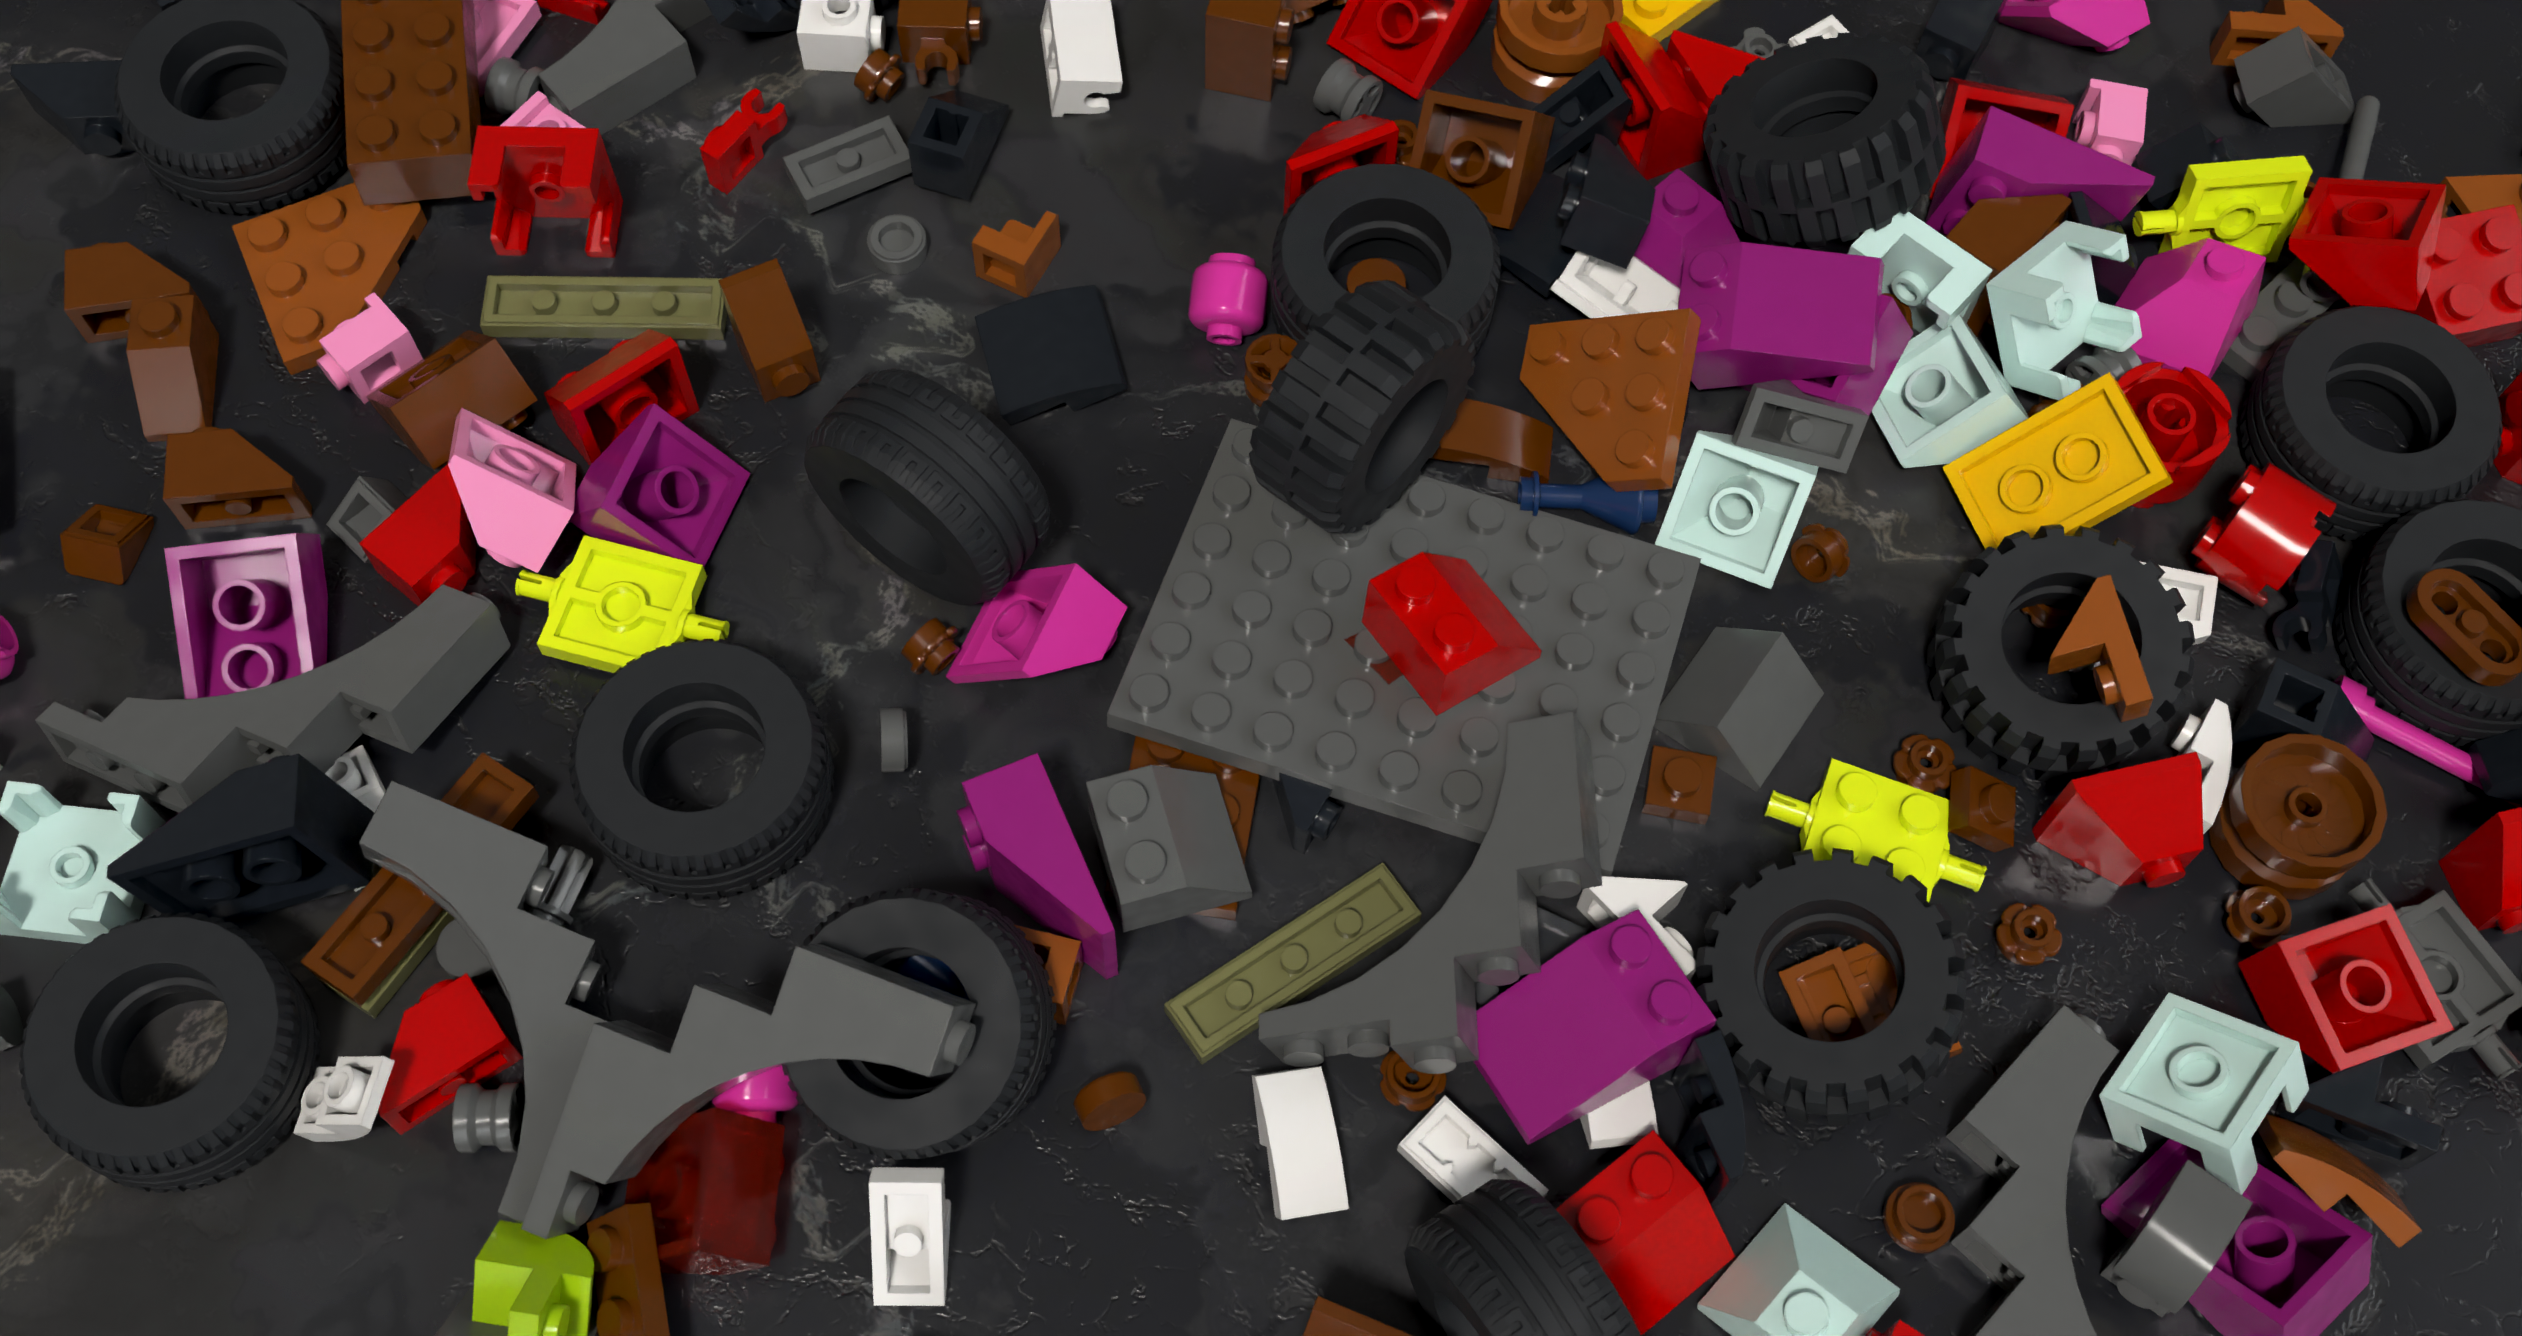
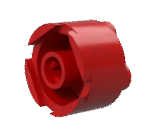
M2149 362L2130 369L2118 380L2120 388L2173 480V483L2131 506L2148 509L2155 504L2174 502L2186 497L2198 487L2229 443L2231 434L2229 435V420L2232 417L2230 403L2218 385L2198 370L2185 366L2182 371L2162 368L2165 362Z
M2268 463L2262 470L2252 464L2246 468L2228 494L2231 496L2228 501L2235 505L2223 521L2213 515L2191 545L2194 547L2191 553L2198 557L2194 567L2207 575L2217 576L2218 582L2260 608L2268 602L2267 592L2262 590L2264 586L2268 585L2278 591L2322 532L2314 527L2318 522L2314 519L2317 513L2320 511L2331 517L2337 505L2332 500L2271 463Z

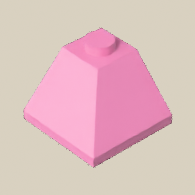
M461 408L455 421L448 466L477 543L485 548L493 559L505 566L512 568L523 566L538 573L574 513L576 463Z

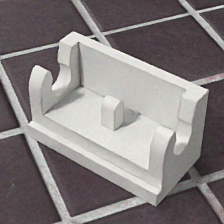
M1046 0L1040 32L1052 117H1063L1064 114H1097L1109 111V101L1107 98H1089L1086 96L1092 93H1120L1123 79L1111 0Z
M1576 251L1559 279H1556L1550 290L1590 319L1677 310L1680 296L1679 287L1634 255L1627 269H1624L1580 251Z

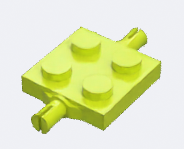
M2304 155L2188 165L2178 197L2173 205L2167 210L2136 211L2135 217H2133L2134 233L2138 237L2165 233L2158 254L2211 238L2267 257L2265 263L2277 262L2286 238L2292 233L2309 199L2304 198V191L2313 170Z
M584 535L572 563L558 578L523 569L519 573L521 579L517 578L515 593L517 596H525L549 603V616L537 642L542 655L615 673L619 668L625 667L629 661L637 660L641 657L640 655L656 650L657 647L671 646L672 643L679 641L685 642L687 638L697 639L698 641L703 639L718 641L728 638L730 628L728 621L695 614V605L707 578L705 569L701 564Z
M1833 758L1825 771L1820 790L1811 799L1810 803L1772 790L1766 805L1764 816L1800 827L1801 851L1812 849L1814 861L1832 860L1833 848L1853 850L1854 863L1864 866L1869 865L1873 856L1893 863V877L1902 882L1906 876L1913 875L1927 887L1928 903L1933 887L1940 878L1978 892L1985 877L1984 874L1987 866L1949 854L1950 800Z

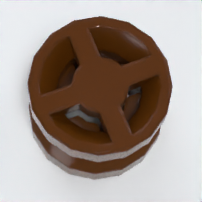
M1276 333L1263 335L1254 340L1247 348L1244 387L1247 396L1259 407L1262 406L1263 401L1268 400L1273 390L1271 385L1278 372L1284 370L1292 357L1290 353L1298 344L1292 338Z

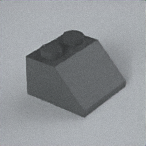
M1149 765L1086 782L1089 814L1123 932L1252 898L1251 886L1216 774Z

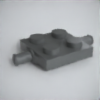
M2369 878L2348 893V896H2351L2363 912L2390 904L2372 878ZM2445 890L2440 891L2419 905L2401 907L2398 910L2393 907L2454 1030L2403 1048L2419 1070L2422 1071L2449 1053L2467 1051L2472 1047L2495 1075L2498 1082L2521 1068L2522 1063L2517 1060L2496 1034V1031L2503 1026L2508 1015L2522 1007L2521 982Z

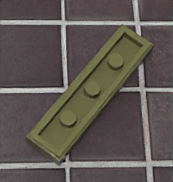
M487 275L480 327L483 334L490 337L633 339L644 331L651 329L671 336L673 339L724 340L727 308L718 281L723 278Z
M1381 863L1164 1004V1012L1202 1065L1259 1028L1260 1013L1294 1005L1420 922L1422 913L1385 864Z

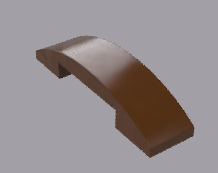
M1465 398L1456 410L1457 416L1453 424L1441 438L1440 446L1433 457L1429 458L1488 466L1487 478L1518 482L1520 476L1531 477L1532 471H1538L1540 483H1548L1554 427L1501 406Z

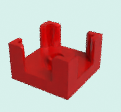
M477 125L467 186L474 201H483L485 192H494L496 205L491 229V242L497 255L523 256L527 253L533 217L590 218L585 246L586 255L596 258H615L623 198L599 128Z

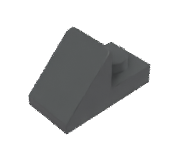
M1780 379L1754 383L1731 442L1735 446L1847 473L1869 416L1860 408L1806 395L1789 380Z

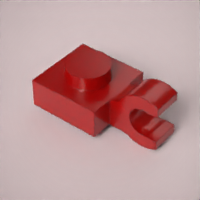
M757 88L744 95L740 104L741 112L736 110L722 126L715 127L706 137L704 144L699 148L709 184L727 195L764 157L762 145L771 136L781 132L788 121L785 105L780 102L770 112L758 113L765 105L762 92Z

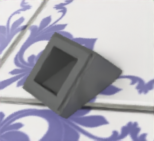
M359 475L326 525L365 563H371L359 543L407 501L408 498L388 480Z

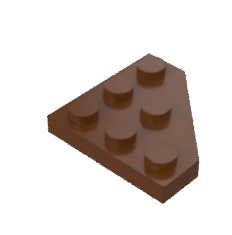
M353 182L232 225L282 361L290 375L318 366L316 360L326 354L319 340L331 333L341 322L354 318L369 307L364 298L375 292L382 300L400 270L397 263L399 257L410 239L417 241L428 223L419 201L364 206L357 187Z
M1691 308L1534 324L1529 327L1519 379L1604 482L1616 492L1672 489L1701 318Z

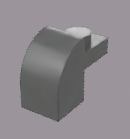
M2187 1160L2161 1188L2138 1228L2112 1254L2100 1275L2116 1285L2120 1294L2132 1304L2144 1309H2150L2160 1317H2163L2168 1311L2176 1314L2214 1267L2253 1202L2190 1160Z

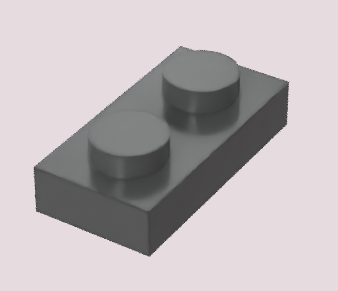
M889 115L782 158L785 172L808 214L912 173L909 150Z

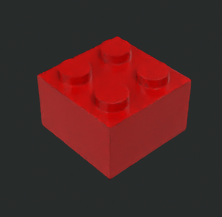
M2514 204L2442 218L2430 278L2416 311H2401L2419 315L2445 328L2467 347L2511 339L2522 333V226Z

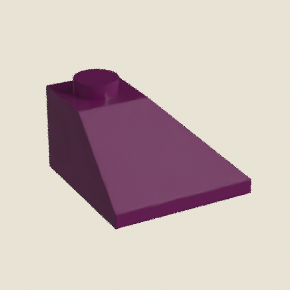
M1677 168L1654 188L1656 191L1650 223L1634 256L1681 288L1685 249L1738 243L1740 240L1730 219L1727 217L1723 204Z
M653 403L648 405L590 465L575 493L574 513L569 522L594 538L701 564L705 567L750 473Z

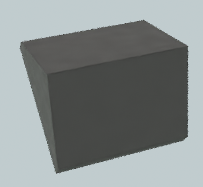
M1715 627L1659 706L1654 728L1694 753L1716 756V767L1758 793L1823 697L1824 692L1783 632Z

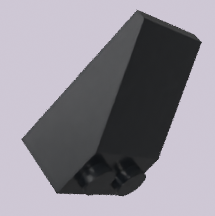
M299 753L277 756L266 763L241 769L230 775L109 864L106 878L160 913H173L174 915L189 912L192 915L199 913L207 915L209 918L216 917L223 919L225 922H234L367 886L373 879V862L364 857L359 842L374 812Z

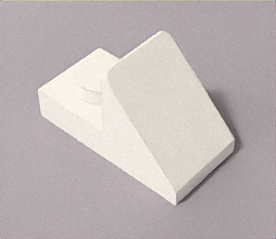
M1602 876V886L1583 889L1576 908L1597 929L1639 909L1688 980L1692 979L1696 971V960L1693 958L1694 952L1692 947L1677 930L1668 926L1664 928L1659 923L1679 904L1688 886L1685 881Z
M872 1167L869 1179L874 1305L945 1306L951 1202L945 1199L944 1168Z

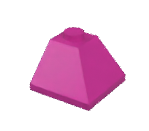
M2007 0L1998 23L2069 46L2095 47L2096 52H2107L2129 43V35L2149 25L2150 19L2145 0Z
M2206 238L2145 258L2115 304L2117 307L2133 310L2139 315L2142 338L2134 343L2131 348L2136 352L2142 364L2165 362L2162 368L2182 371L2186 366L2200 371L2211 379L2238 336L2244 321L2249 318L2257 304L2267 257Z
M1077 563L1018 571L996 597L984 602L946 677L954 684L1032 678L1102 660L1104 654L1110 650L1116 641L1117 628L1127 606Z

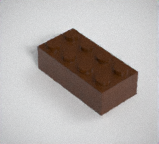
M341 0L347 166L364 206L472 196L467 182L477 125L481 126L473 0Z

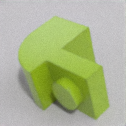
M499 1220L475 1259L472 1321L508 1327V1336H588L594 1276V1261L590 1251L580 1241L566 1233L544 1239L521 1229L523 1225L521 1223Z

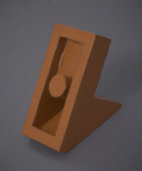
M2269 0L2262 13L2229 11L2209 47L2211 65L2235 66V58L2297 26L2331 59L2344 38L2343 27L2309 0Z
M2109 574L2096 578L2055 647L2049 660L2047 674H2055L2100 661L2101 666L2093 668V676L2099 697L2104 706L2114 704L2120 722H2125L2147 716L2153 701V695L2114 583Z

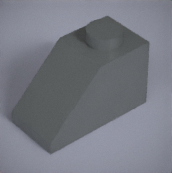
M2299 26L2234 59L2240 81L2235 83L2233 88L2240 106L2247 114L2255 112L2271 128L2348 124L2352 122L2355 105L2344 72Z

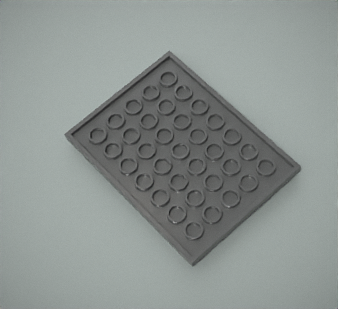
M1231 418L1108 710L1107 727L1278 781L1279 773L1286 774L1332 789L1329 797L1482 844L1494 818L1505 774L1508 723L1573 711L1591 740L1601 876L1611 877L1701 558L1540 510L1537 516H1532V511L1520 510V504L1423 475H1419L1411 486L1408 485L1402 491L1400 498L1390 509L1385 508L1381 512L1380 517L1372 524H1364L1362 529L1355 533H1329L1267 491L1257 482L1249 460V453L1253 450L1250 444L1253 429L1257 426ZM1420 552L1466 559L1542 650L1541 656L1537 660L1438 716L1433 713L1362 623L1369 580Z

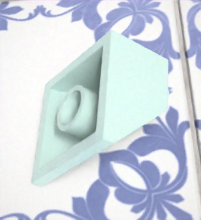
M1960 314L1945 330L1935 323L1909 341L1872 409L1876 421L1898 461L1904 468L1949 464L2029 418L2011 386Z
M1698 430L1655 545L1701 558V564L1771 589L1819 467L1735 446L1731 442L1733 435Z
M1784 1203L1697 1305L1698 1310L1731 1336H1865L1898 1297L1900 1288Z

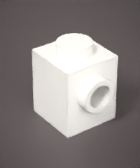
M802 0L796 33L804 69L858 73L860 67L872 52L878 48L884 50L886 39L885 17L876 16L874 0Z

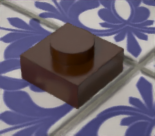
M1653 745L1649 755L1641 813L1705 825L1711 811L1717 757Z
M1971 765L1952 771L1948 831L1991 852L2014 847L2016 787Z

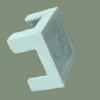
M1910 212L1906 214L1897 213L1893 216L1891 224L1877 231L1873 227L1867 229L1851 245L1848 252L1851 255L1882 259L1884 263L1882 293L1893 294L1910 307L1913 328L1920 333L1935 323L1945 330L1959 314L1967 323L1993 271L1990 267Z
M2064 221L1986 284L2003 373L2010 386L2055 400H2061L2081 388L2080 380L2050 371V369L2084 342L2113 351L2123 352L2142 338L2139 315L2135 311L2098 302L2091 255L2125 262L2129 259L2126 234Z
M7 781L0 801V815L15 827L19 834L0 887V935L86 944L103 933L107 934L110 929L118 925L124 926L128 921L140 920L145 902L107 879V868L109 864L166 822L140 795L110 792L107 800L117 810L114 811L62 805L41 785Z
M2168 993L2099 1096L2114 1141L2136 1151L2143 1152L2147 1146L2141 1127L2200 1151L2206 1172L2242 1195L2258 1169L2251 1140L2255 1131L2280 1092L2282 1093L2286 1110L2294 1113L2309 1091L2299 1042Z

